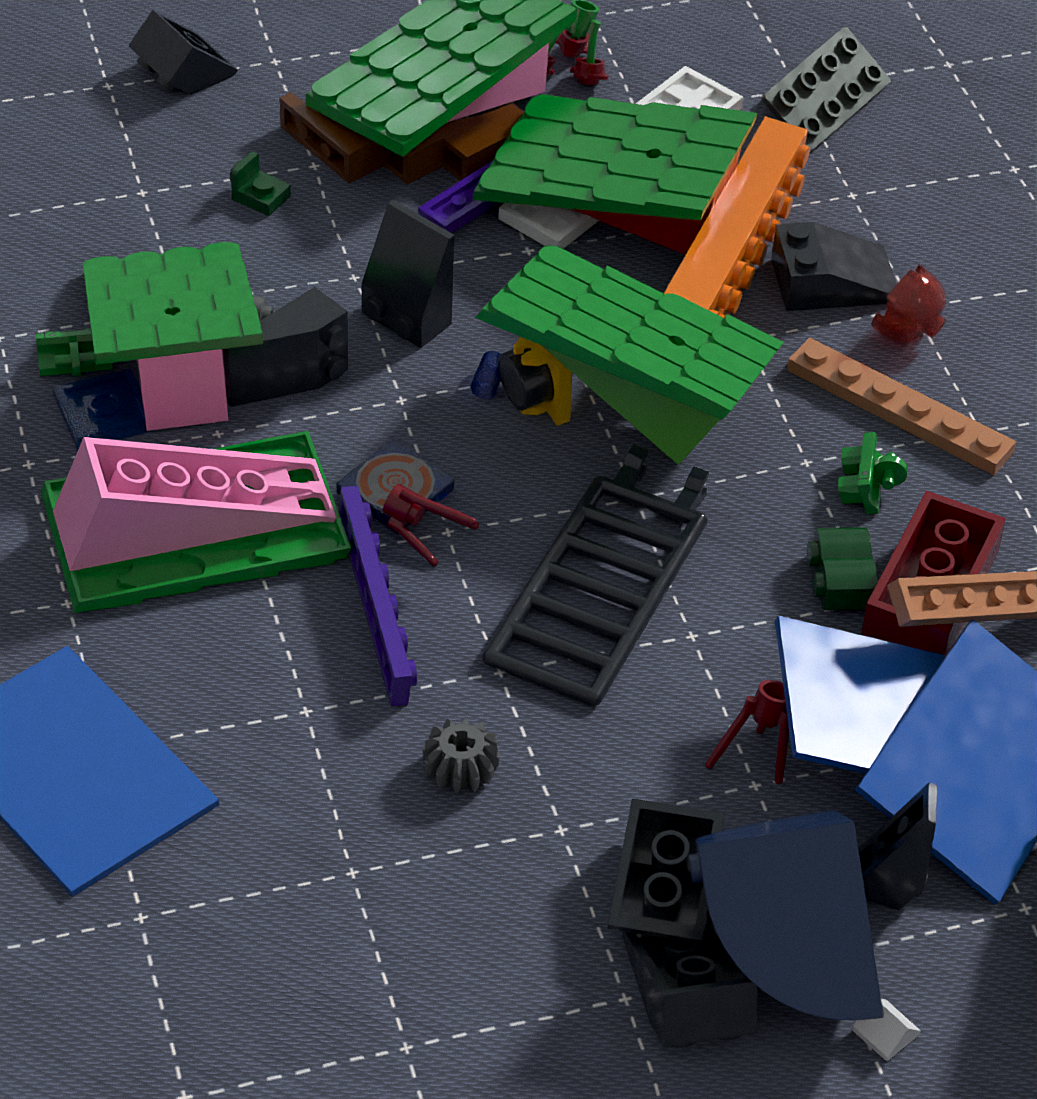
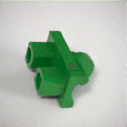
M91 328L36 334L40 376L72 373L73 377H80L81 372L113 369L112 363L96 365Z
M876 432L863 433L862 446L842 448L841 460L845 475L852 476H842L838 479V492L842 504L863 502L866 514L879 513L881 489L891 490L894 486L905 482L908 473L907 464L897 457L895 453L888 452L883 456L877 452Z

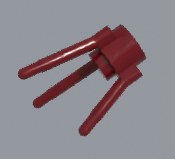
M397 484L388 495L382 509L383 513L391 517L387 526L398 532L430 565L437 566L438 560L406 527L408 523L415 526L427 510L473 530L479 528V523L476 522L475 518L424 498L402 484Z
M764 680L760 682L755 696H747L742 710L705 763V767L707 769L714 767L749 716L752 715L754 721L758 724L756 728L758 734H763L766 727L773 728L778 724L780 725L774 778L775 783L780 785L783 783L789 739L784 687L782 682Z

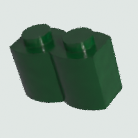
M867 527L816 528L814 541H808L807 563L809 567L815 566L816 570L812 576L813 596L820 597L823 610H866L867 602L878 583Z

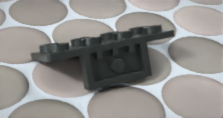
M845 26L762 95L761 100L779 121L808 130L805 145L810 147L811 152L889 84L891 80L853 33Z

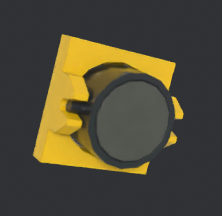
M519 336V339L514 344V349L502 353L498 358L499 375L508 398L522 414L539 415L547 412L557 426L569 422L571 418L572 372L544 347Z

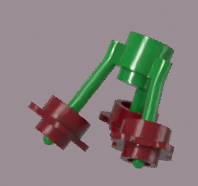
M572 0L570 5L578 8L577 21L549 42L546 77L555 74V70L552 67L556 60L549 52L556 43L560 46L561 52L567 57L574 58L582 53L587 54V57L576 59L575 67H570V72L573 73V77L578 78L579 83L586 84L587 86L597 85L599 80L609 79V75L605 74L604 70L605 61L595 58L597 34L601 22L596 20L599 7L587 0Z

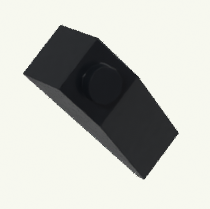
M930 782L926 784L858 848L866 898L899 911L912 898L918 897L923 892L927 883V871L936 828L937 785Z

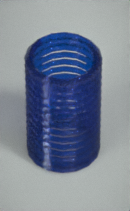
M485 352L475 372L470 389L480 399H491L497 393L501 382L497 368V358L501 355L500 352Z

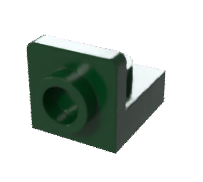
M251 151L245 158L235 163L231 169L229 179L231 182L232 200L266 216H270L291 196V184L260 171L259 154Z

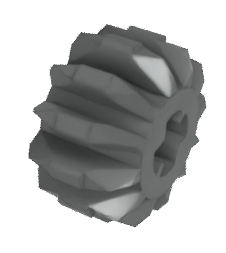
M466 716L461 724H455L447 718L443 728L432 727L429 739L425 740V745H423V759H425L427 778H436L439 789L449 785L453 786L456 795L462 787H468L476 793L479 783L490 784L494 771H497V766H499L500 753L498 752L495 733L486 732L483 722L474 726L470 725Z

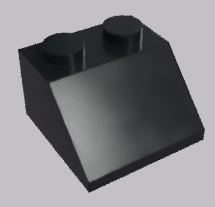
M154 10L151 11L128 45L139 56L136 61L148 71L158 73L159 76L156 80L172 92L179 88L189 94H194L233 77L238 71L199 33Z

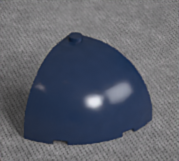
M834 810L724 830L703 836L695 841L697 853L688 855L693 884L703 883L708 910L715 930L735 964L753 983L779 1002L817 1017L850 1021L884 1018L854 821Z

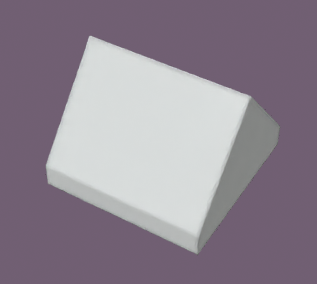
M881 998L884 1018L858 1020L854 1023L852 1031L883 1059L888 1061L918 1037L921 1030L886 999Z

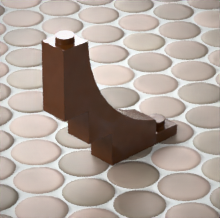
M292 92L279 98L280 127L347 183H351L383 166L407 185L441 167L461 181L494 160L498 149L503 146L510 135L512 127L524 113L516 105L510 103L497 110L478 116L446 122L402 157L306 106V103Z

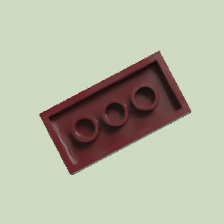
M926 490L867 602L861 635L947 655L964 623L900 627L887 585L898 578L988 574L999 552L1006 518Z

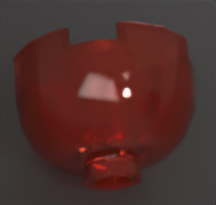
M918 264L915 271L912 269L908 271L886 297L889 299L886 305L887 311L884 316L876 312L871 322V327L894 343L905 345L916 343L925 335L931 338L935 337L946 322V319L941 316L946 307V292L941 282L921 264Z

